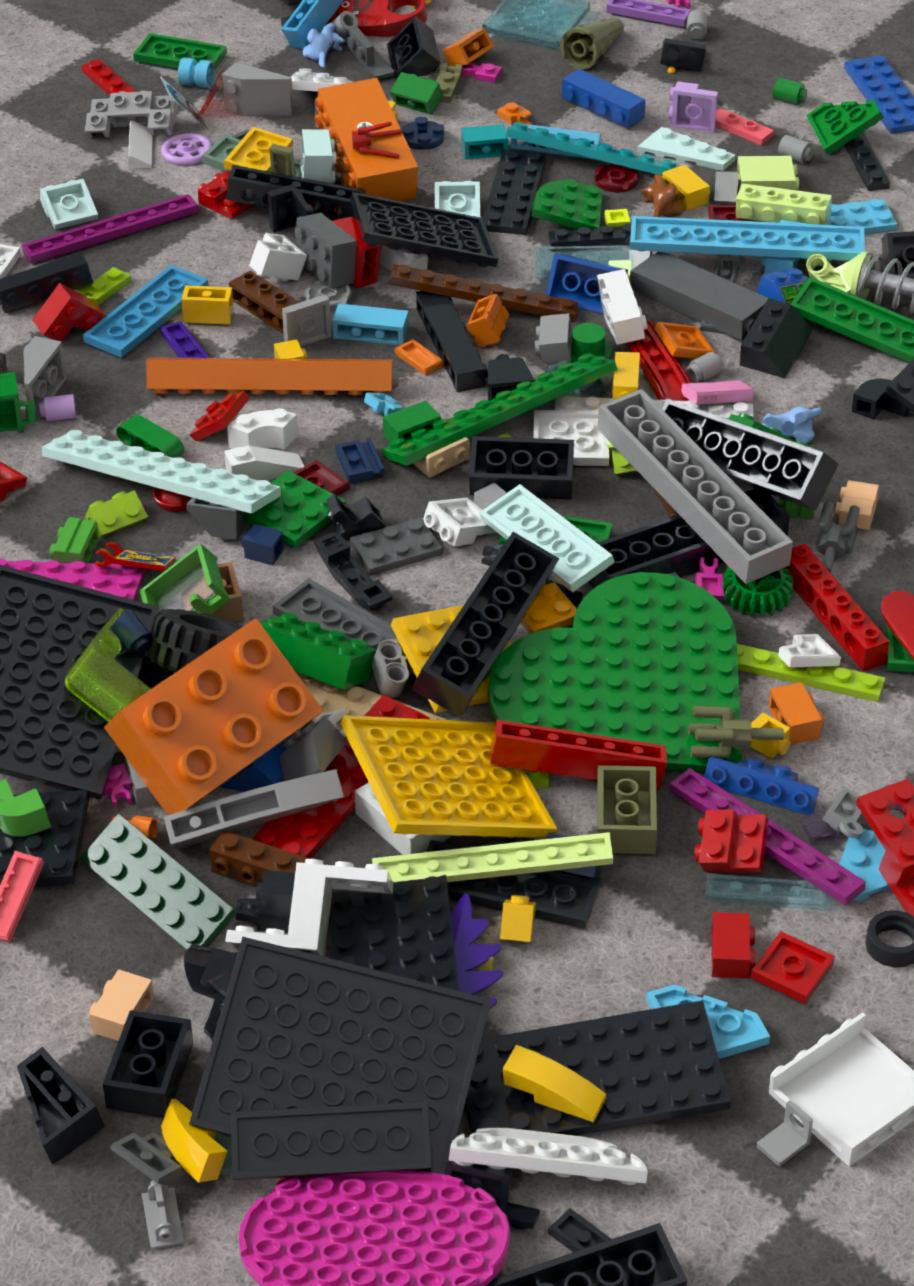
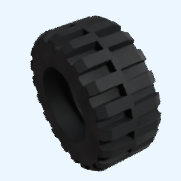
M162 609L154 617L151 630L152 637L146 652L151 662L176 673L243 626L221 617L218 618L196 611Z

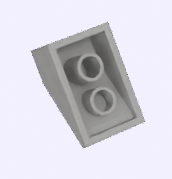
M237 62L222 74L226 111L240 115L291 116L293 114L291 77Z
M34 336L23 351L24 384L27 402L33 401L35 403L38 418L40 415L39 403L44 402V397L54 396L66 381L62 342Z

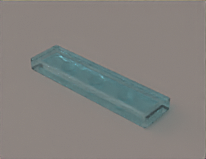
M707 873L705 901L825 911L826 893L808 881Z

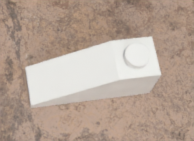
M250 445L224 451L225 465L228 473L247 475L250 479L258 481L275 479L287 470L294 473L305 467L299 454Z

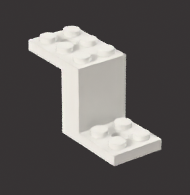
M305 859V863H296L288 935H284L285 931L280 929H266V933L254 932L252 927L236 926V930H227L225 942L234 952H238L243 936L325 957L332 889L392 894L393 880L388 870H384V866L366 864L365 868L353 867V863L338 861L333 866L323 865L321 860Z

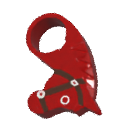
M344 0L326 25L333 22L342 12L349 11L356 16L358 20L357 27L365 36H395L415 16L423 23L427 21L425 0ZM411 5L418 7L416 11L410 14L394 13L396 9L402 6Z

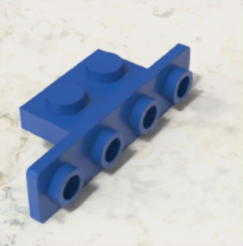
M752 756L744 758L738 764L710 757L704 778L725 791L806 815L814 813L819 794L818 787L798 782L799 774L791 772L792 769L790 767L780 764L775 766L764 764L763 759Z

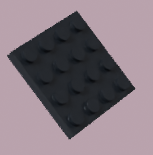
M87 790L39 793L51 828L29 836L20 837L6 834L0 828V885L15 851L43 859L44 865L35 886L74 884L90 799Z

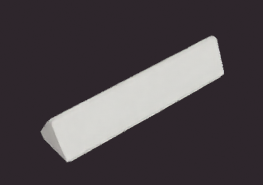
M130 120L129 167L130 169L152 168L153 135L150 134L148 127Z

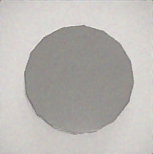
M320 279L315 281L313 286L310 287L309 285L306 287L305 300L326 295L330 299V311L336 310L338 303L348 304L352 297L349 285L329 288Z

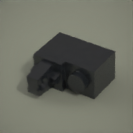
M265 870L263 882L257 883L256 898L238 899L235 908L237 912L235 915L236 920L257 924V931L266 932V929H280L288 934L295 873Z

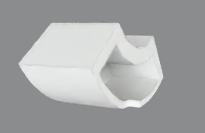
M279 408L239 415L237 419L227 426L229 448L234 449L250 445L285 450L298 437L297 414Z

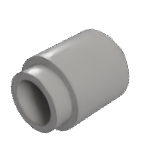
M708 352L691 361L689 366L686 367V372L694 383H704L722 373V358L714 352Z

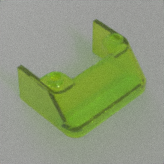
M122 608L116 611L95 636L65 677V684L68 690L108 722L121 709L151 690L150 687L114 660L121 650V643L111 630L123 614L124 610Z

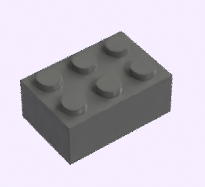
M322 213L298 217L295 228L296 246L307 254L303 267L329 288L353 284L355 280L357 240Z

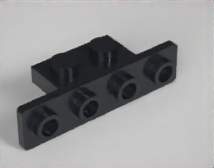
M448 1159L445 1175L464 1180L465 1185L474 1189L481 1188L496 1200V1205L506 1214L508 1222L513 1228L522 1230L534 1228L539 1218L540 1210L509 1202L513 1172L492 1169L480 1164L463 1166Z

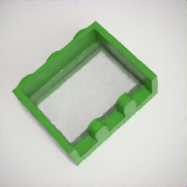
M201 543L140 590L143 603L158 606V612L162 609H183L185 611H196L211 615L230 601L231 598L223 585L217 564L218 558Z

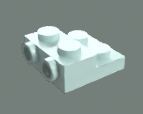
M84 179L70 180L67 183L55 186L50 185L40 189V201L47 217H50L54 230L98 220L97 210Z
M435 182V209L480 217V182Z

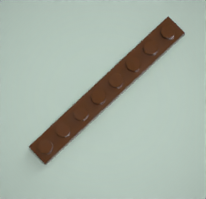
M393 264L390 285L478 302L482 298L497 294L502 302L501 306H505L507 309L542 316L569 313L570 321L575 322L578 302L572 301L569 298H557L545 293L537 294L520 288L513 289L503 287L500 284H488L476 279H464L452 274L444 275L428 269L420 270L410 268L407 265Z

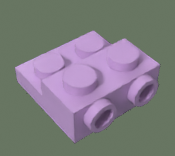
M677 81L676 86L672 87L670 91V100H673V106L669 110V119H672V127L714 133L716 129L718 92L698 89L699 84Z

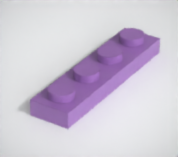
M610 0L607 4L606 12L685 27L691 10L642 0Z

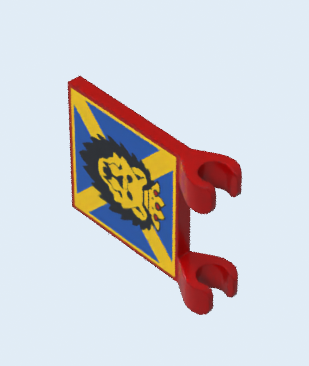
M108 542L105 544V547H112L114 555L107 549L97 550L96 554H103L105 562L96 561L95 565L103 568L111 564L166 571L175 563L176 557L125 550L115 542Z

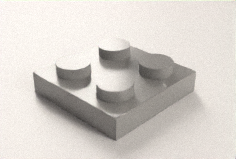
M326 295L282 308L284 342L298 340L300 347L331 337L330 299Z

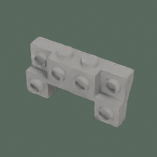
M152 91L110 93V98L92 99L90 113H87L85 133L88 138H93V133L103 132L105 138H108L110 136L111 123L113 127H130V120L148 126L151 135H155L157 129H166L167 134L172 135L178 103L169 95L154 96Z

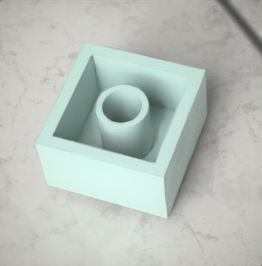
M302 129L301 177L335 184L333 165H336V152H334V139H330L329 130Z

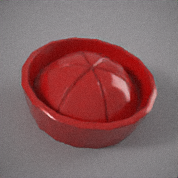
M157 487L153 490V497L159 507L168 512L187 510V503L192 499V497Z

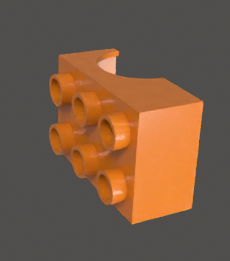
M255 618L121 709L104 728L166 814L170 815L193 807L283 740L297 733L324 710L263 626Z

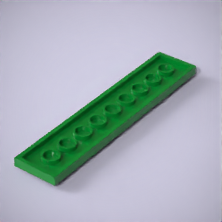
M582 355L574 363H565L558 366V370L552 373L545 372L538 375V379L534 380V382H522L516 386V389L502 391L496 394V398L490 401L483 400L477 402L475 407L470 410L455 412L453 414L454 417L448 420L441 419L435 421L432 424L433 426L428 429H418L413 431L408 438H399L389 443L390 446L382 449L384 457L406 466L462 438L476 435L618 370L616 362L603 356Z

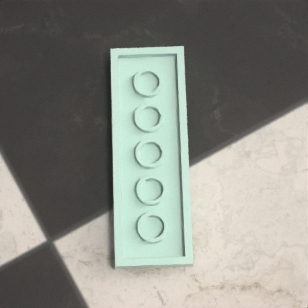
M520 484L479 512L482 521L506 540L512 532H515L560 558L551 576L572 592L614 563L612 554Z

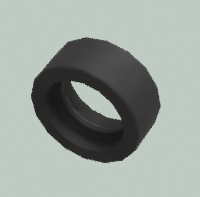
M890 910L876 914L870 920L865 944L867 952L875 961L893 968L914 964V916L907 912ZM886 930H898L909 935L913 943L905 947H893L880 941L877 936Z

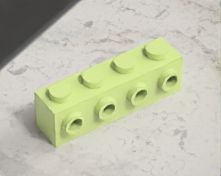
M742 184L736 197V218L780 223L781 219L806 224L827 225L831 216L832 195Z

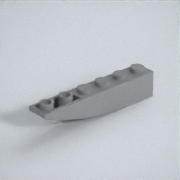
M335 769L218 799L164 816V821L170 843L178 850L218 838L223 830L234 833L345 797L337 770Z

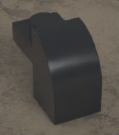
M871 379L861 384L854 392L851 412L874 420L882 409L905 417L909 413V408L886 391L887 385L892 380Z
M335 494L326 499L330 509L327 513L333 521L337 532L344 540L349 541L350 537L386 527L380 510L366 496L349 508Z

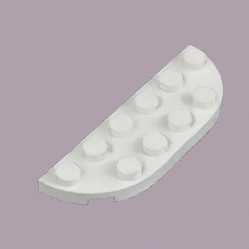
M513 1128L477 1129L476 1133L471 1134L467 1138H465L464 1134H461L452 1141L449 1161H455V1163L463 1166L483 1164L497 1170H502L506 1167L517 1168L531 1174L543 1171L551 1172L559 1177L577 1175L585 1176L593 1181H602L604 1179L618 1180L626 1185L646 1183L648 1174L647 1167L637 1156L631 1154L630 1158L626 1157V1154L618 1150L614 1144L588 1137Z

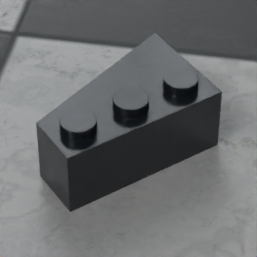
M43 1047L17 1065L42 1145L51 1164L64 1158L105 1127L96 1105Z

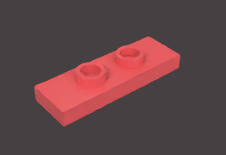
M722 108L717 111L716 127L759 145H763L774 136L773 129L758 124L753 120H748Z
M15 851L0 885V940L10 942L13 938L44 865L42 858Z

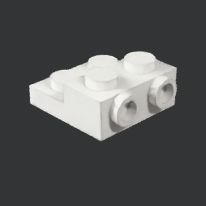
M467 497L430 501L423 518L427 527H432L435 532L440 534L443 541H447L455 547L474 544L477 535L482 536L484 534L496 533L494 529L482 521L479 514L482 509Z

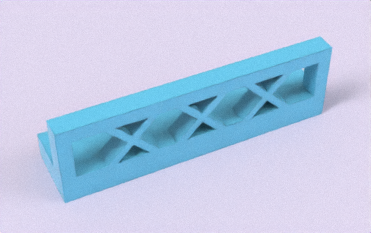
M527 124L528 128L535 130L536 128H545L549 130V133L555 135L557 133H565L575 140L585 138L595 145H599L603 141L600 133ZM511 139L510 149L596 160L549 147L540 148L537 144H534L536 147L531 146L533 143L529 142L525 145H517V139Z

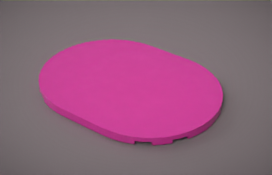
M398 1171L311 1176L304 1179L294 1177L275 1186L274 1192L265 1198L260 1197L249 1208L239 1230V1250L246 1271L260 1286H486L497 1276L507 1260L510 1251V1227L506 1214L496 1205V1200L481 1188L474 1189L465 1185L464 1180L445 1174L423 1171Z

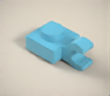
M366 393L364 402L371 406L372 410L376 413L386 416L402 410L399 402L386 393Z

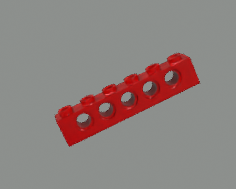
M806 544L793 547L790 565L784 567V569H788L790 576L793 577L794 591L863 672L886 664L889 640Z

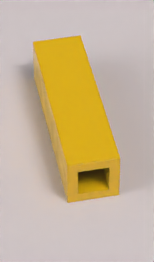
M615 352V362L618 370L614 371L613 400L638 391L640 353Z

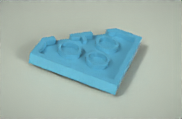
M863 829V833L859 838H848L839 865L866 881L865 890L854 899L855 901L870 898V895L882 890L885 892L891 890L878 870L886 850L875 833L867 829Z
M671 985L646 993V1002L650 1009L703 1000L719 1059L769 1045L770 1035L755 1012L745 1009L743 1013L727 1007V1002L704 995L701 998L687 993V988L678 985Z

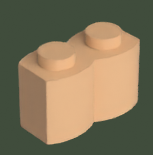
M848 480L847 486L841 488L839 502L836 504L835 517L839 518V525L846 523L850 507L856 505L860 508L856 527L870 530L878 502L879 485Z

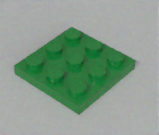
M287 470L270 483L281 487L280 497L252 514L244 512L245 522L251 525L258 524L283 531L284 543L296 549L331 521L327 513L330 509L326 499L333 494ZM338 497L346 505V500Z

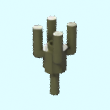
M693 706V717L721 719L719 724L689 723L688 734L695 735L696 740L719 741V747L691 746V757L728 758L731 755V747H750L751 739H784V729L752 728L751 721L747 719H733V710L730 707Z

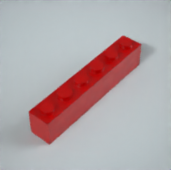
M496 720L490 746V764L500 767L526 769L531 772L552 773L558 776L578 777L585 780H597L598 765L656 767L657 790H660L667 765L665 745Z

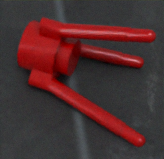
M391 122L367 128H357L358 131H352L353 149H359V153L399 158L397 153L367 148V146H371V138L401 134L402 130L370 133L391 126Z

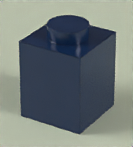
M254 524L250 531L244 534L242 539L245 558L273 566L284 551L283 531Z

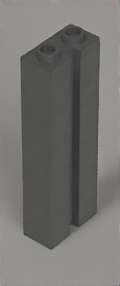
M660 251L630 270L632 290L701 322L704 320L706 324H712L719 331L741 341L747 336L768 300L763 295Z

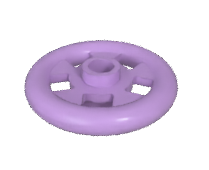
M178 134L170 137L163 143L161 155L166 161L175 165H195L202 163V155L212 147V143L208 138L199 134Z

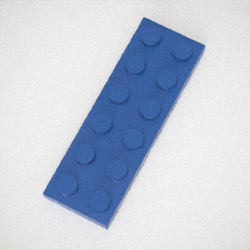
M873 56L872 58L854 59L844 62V69L867 101L874 100L884 116L881 121L890 134L914 131V96L884 56Z

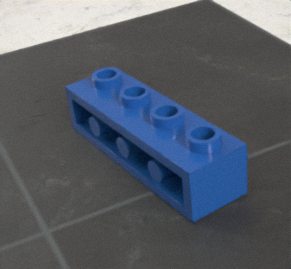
M580 69L562 79V98L626 128L645 118V99Z

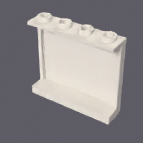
M861 1013L854 1019L846 1020L838 1030L830 1035L826 1034L821 1037L818 1043L810 1049L800 1051L792 1061L784 1066H778L771 1073L769 1094L785 1109L786 1103L791 1100L813 1119L812 1133L849 1167L914 1121V1070L864 1028L866 1014ZM793 1114V1116L802 1123L800 1118L797 1115Z

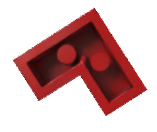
M59 283L32 321L44 336L62 342L74 325L88 331L105 317V314L94 300Z

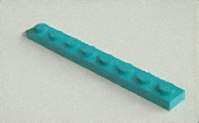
M519 122L508 127L506 137L661 176L662 172L680 166L676 165V162L673 160L664 159L659 161L649 154L639 156L629 149H621L619 151L612 149V146L609 144L601 143L595 145L585 138L575 140L565 133H557L555 135L549 133V130L545 128H536L535 130L528 128L527 124Z

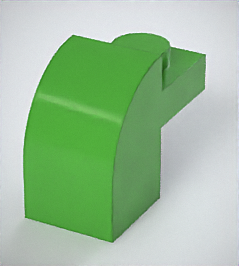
M7 780L0 781V828L3 832L20 837L29 836L51 828L44 804L37 789L14 797Z

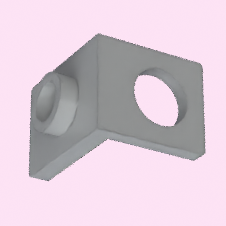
M791 1100L786 1103L784 1122L758 1141L757 1148L777 1166H781L810 1144L813 1119ZM793 1114L800 1118L804 1128L796 1123Z

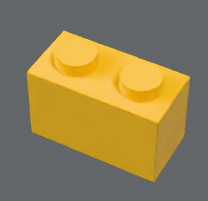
M686 165L662 172V178L667 186L670 183L676 186L678 190L676 198L686 212L709 204L710 186Z
M185 285L181 299L184 323L231 325L234 312L232 287Z

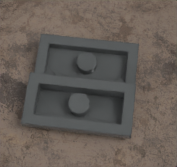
M155 1132L142 1138L132 1133L111 1144L110 1149L158 1184L175 1185L193 1178L175 1159L165 1140Z

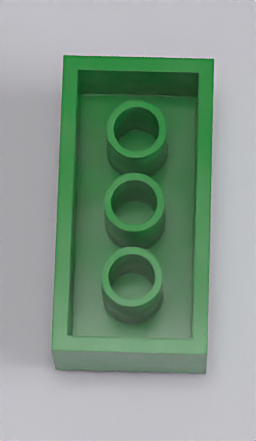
M283 613L280 616L269 617L268 620L260 622L294 671L343 690L371 680L373 671L372 660L377 649L368 646V642L360 639L351 640L346 638L345 634L340 631L322 629L321 625L316 622L298 620V616L292 613Z

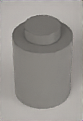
M693 10L688 14L686 33L690 39L702 40L707 35L708 17L704 11Z
M349 11L342 12L331 22L335 25L333 32L337 33L341 38L349 35V28L358 26L356 16Z
M785 135L781 139L778 147L779 156H791L793 161L801 164L805 161H810L814 153L811 143L789 135Z

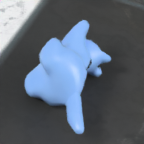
M333 23L326 25L321 33L316 29H312L307 36L310 44L304 47L303 56L313 61H319L321 68H325L328 52L332 49L342 51L341 43H344L345 40L333 32L335 29Z
M800 406L780 415L767 413V416L763 418L762 425L778 429L782 432L781 434L808 444L815 436L812 430V419L818 417L822 409L814 408L810 410L807 407Z

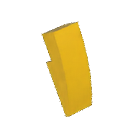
M518 1045L515 1046L503 1067L504 1085L534 1094L535 1103L591 1122L595 1121L606 1100V1093L582 1076L552 1059Z
M171 1099L161 1125L162 1134L169 1150L179 1164L198 1183L217 1180L228 1151L214 1140L216 1132L190 1125L192 1112L177 1099Z

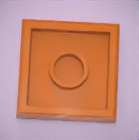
M664 322L656 323L654 330L672 356L697 359L708 352L715 353L697 326Z

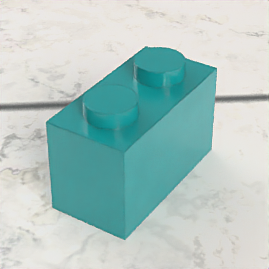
M505 125L461 128V147L465 160L501 157L503 150L508 151V137H506Z

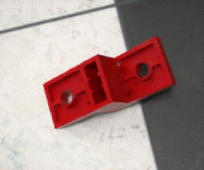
M909 778L862 795L857 798L855 804L886 850L878 870L905 912L914 916V786ZM898 810L903 813L904 818L894 817L890 811Z

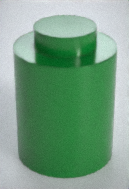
M783 78L777 79L773 90L774 99L796 105L801 101H805L807 96L805 84Z

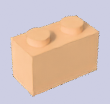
M118 969L113 979L108 980L105 984L99 1001L93 1003L90 1008L89 1020H91L93 1033L119 1041L129 1011L146 1012L154 999L152 980Z

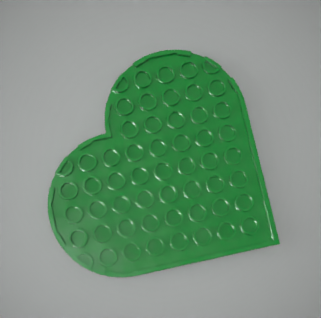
M637 572L621 575L598 585L583 598L576 610L572 628L557 627L537 631L520 638L508 646L500 654L491 670L488 686L489 707L494 720L665 745L667 756L665 770L687 771L691 768L695 772H705L709 758L691 757V746L719 747V741L696 740L695 735L688 734L689 723L719 724L721 719L693 717V706L730 707L733 710V719H740L736 630L724 606L712 594L690 581L671 574ZM731 747L730 757L720 759L738 764L742 760V747Z

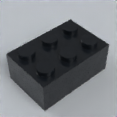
M133 1010L129 1011L103 1082L106 1108L165 1117L170 1100L175 1099L194 1044L191 1019Z

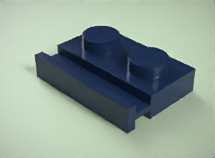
M368 438L367 442L360 443V440L335 445L336 455L349 483L373 479V475L380 474L381 477L384 476V467L371 438Z

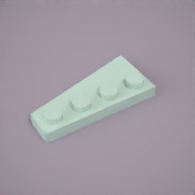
M664 127L658 129L638 145L637 148L638 153H654L655 156L661 158L665 156L676 158V161L696 162L698 166L722 171L735 161V154Z

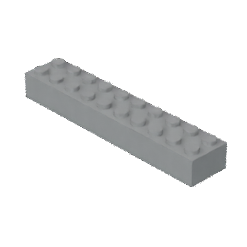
M642 389L599 406L597 429L745 584L790 565L793 541Z

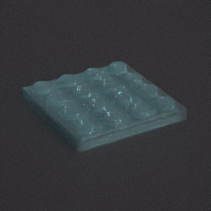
M503 0L482 24V29L485 28L488 33L559 49L562 36L568 30L576 27L589 12L590 2L583 0Z

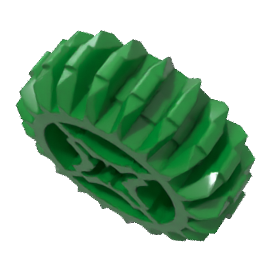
M727 567L723 576L722 588L726 604H731L732 610L739 608L741 614L748 611L751 617L754 613H759L763 617L765 612L773 616L775 610L782 612L784 607H788L793 596L794 582L789 570L782 568L745 584L730 567Z

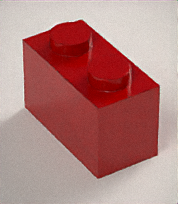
M713 912L711 928L712 977L749 979L750 968H754L756 965V949H750V944H755V926H750L749 914Z

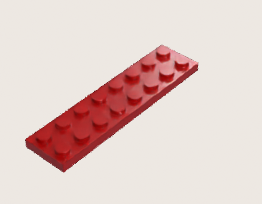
M385 695L364 715L370 717L430 719V717ZM349 741L324 770V772L337 770L345 798L269 821L252 840L308 859L315 855L355 810V790L368 783Z

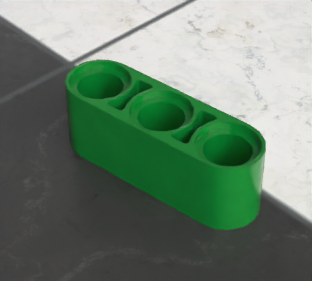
M134 415L116 428L119 440L127 442L128 444L126 445L139 446L150 452H162L164 456L172 458L179 457L184 453V445L177 436L141 415Z

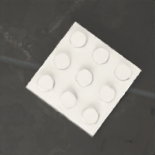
M534 410V438L574 440V465L609 466L607 439L597 429L599 411Z

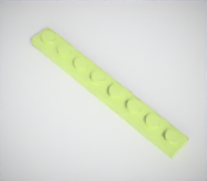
M610 832L379 857L372 858V863L384 866V870H388L393 883L420 880L430 876L438 877L445 874L447 881L453 882L613 864Z

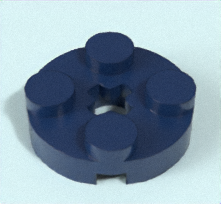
M417 117L414 122H410L401 128L409 148L421 150V147L433 149L444 142V125L428 121L426 117Z

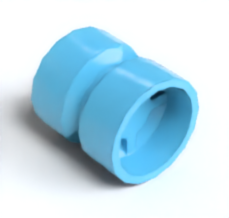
M183 57L178 67L179 84L191 87L196 84L199 88L209 89L214 81L215 69L213 61L200 60L198 63L196 59Z

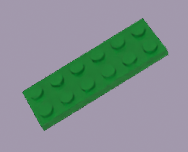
M812 277L808 278L791 303L795 310L805 319L909 363L914 359V320Z

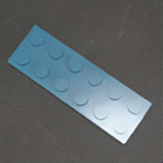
M170 265L83 334L84 343L120 358L124 357L182 309L181 299L185 285L209 286L208 279Z

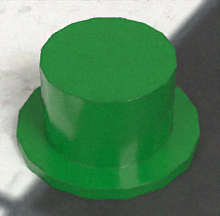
M583 323L573 329L572 363L578 361V358L585 354H592L597 357L603 356L606 359L611 357L612 348L605 341L606 332L603 327L595 323Z

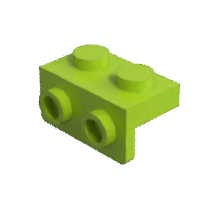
M134 490L129 493L125 491L117 493L111 500L103 502V500L94 502L89 506L85 518L96 520L99 537L102 538L148 519V515Z

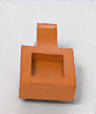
M507 103L505 106L497 109V116L509 124L519 122L532 125L527 120L528 117L532 116V113L517 103Z

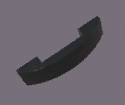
M337 531L314 540V545L332 576L359 605L371 610L393 600V596L379 580L373 581L351 556L350 546Z

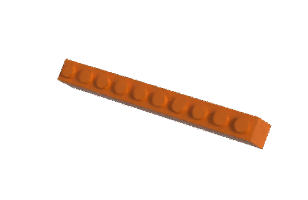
M149 357L146 359L147 389H153V393H168V389H178L180 394L192 393V389H202L203 394H216L217 390H226V394H238L241 390H251V394H265V390H275V394L282 395L290 394V390H299V394L312 395L314 390H324L325 395H338L339 391H348V395H363V391L387 394V391L393 390V359Z

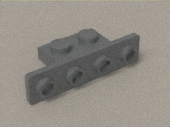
M358 27L349 28L350 35L342 37L345 40L344 44L373 78H378L379 80L394 76V70L375 50L374 45Z

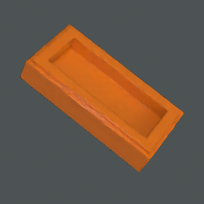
M414 339L395 348V354L425 376L444 367L442 359Z

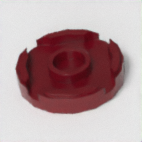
M610 163V166L605 167V165H602L596 170L594 181L602 190L615 193L626 192L637 186L639 174L633 168Z

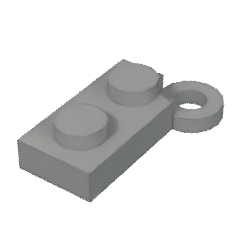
M843 787L822 820L827 822L833 829L842 831L848 837L859 838L863 833V828L857 820L862 813L855 803L860 796Z

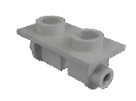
M152 1180L148 1187V1192L142 1193L151 1250L183 1244L184 1238L175 1189L168 1188L167 1185H161Z

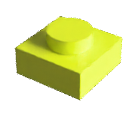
M627 209L605 210L604 219L607 226L617 227L630 224Z

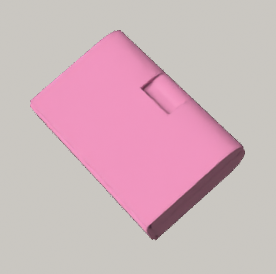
M740 380L682 384L681 389L682 394L696 405L753 401L754 394L753 388Z

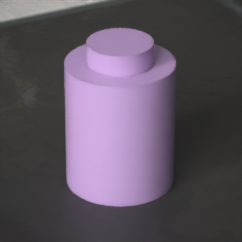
M73 394L44 397V402L39 403L41 417H46L47 422L76 419Z

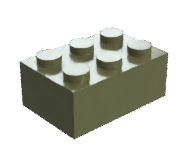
M598 765L597 834L610 832L612 853L656 854V767Z

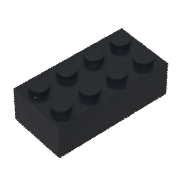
M472 436L469 471L470 495H474V492L496 483L506 493L520 484L537 498L572 499L574 440Z

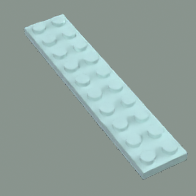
M80 430L68 431L66 435L55 438L52 442L42 446V456L251 514L281 496V487L270 484L266 480L258 481L250 479L247 475L228 473L225 469L209 468L203 463H191L183 458L164 456L162 452H150L139 446H127L121 441H109L98 435L90 436L83 434Z

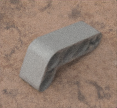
M398 639L383 640L379 643L372 660V669L377 686L382 695L397 698L401 695L409 674L415 673Z

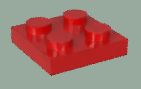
M242 391L236 395L234 393L227 395L220 403L218 401L213 402L206 408L207 414L200 417L194 423L196 427L189 435L194 441H199L226 428L250 397L245 391Z
M780 931L752 969L751 979L806 1004L834 965L835 956Z

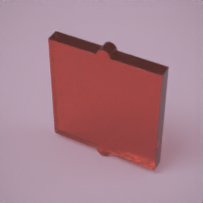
M221 70L207 93L199 114H204L223 80L222 74L225 70Z

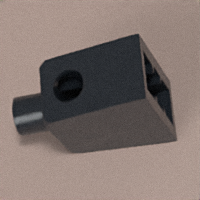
M500 354L495 360L488 361L489 401L496 398V394L502 391L516 389V386L522 382H534V377L523 358H510L507 354Z

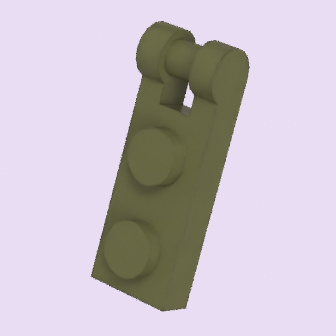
M441 63L440 72L436 79L443 94L440 102L451 103L462 77V69L464 68L462 64L451 66L449 63Z

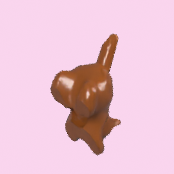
M655 174V183L640 191L641 194H645L643 202L654 203L653 217L680 215L683 211V206L676 198L678 194L676 186L673 183L667 186L661 175Z

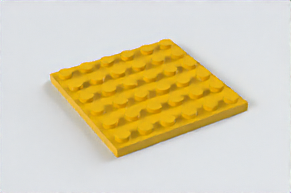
M343 716L341 727L393 833L402 835L532 837L537 839L546 838L548 833H556L557 827L525 770L490 764V746L496 723Z

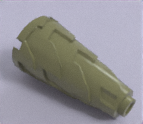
M616 17L601 19L592 24H582L568 30L562 36L560 44L564 60L568 58L570 61L569 65L580 70L593 66L624 32L622 21Z

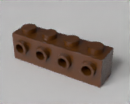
M251 270L229 282V287H232L233 302L284 334L282 308L300 303L299 301Z
M226 830L222 831L210 848L211 869L213 873L253 887H257L258 882H263L265 870L295 873L296 863H305V859H308Z

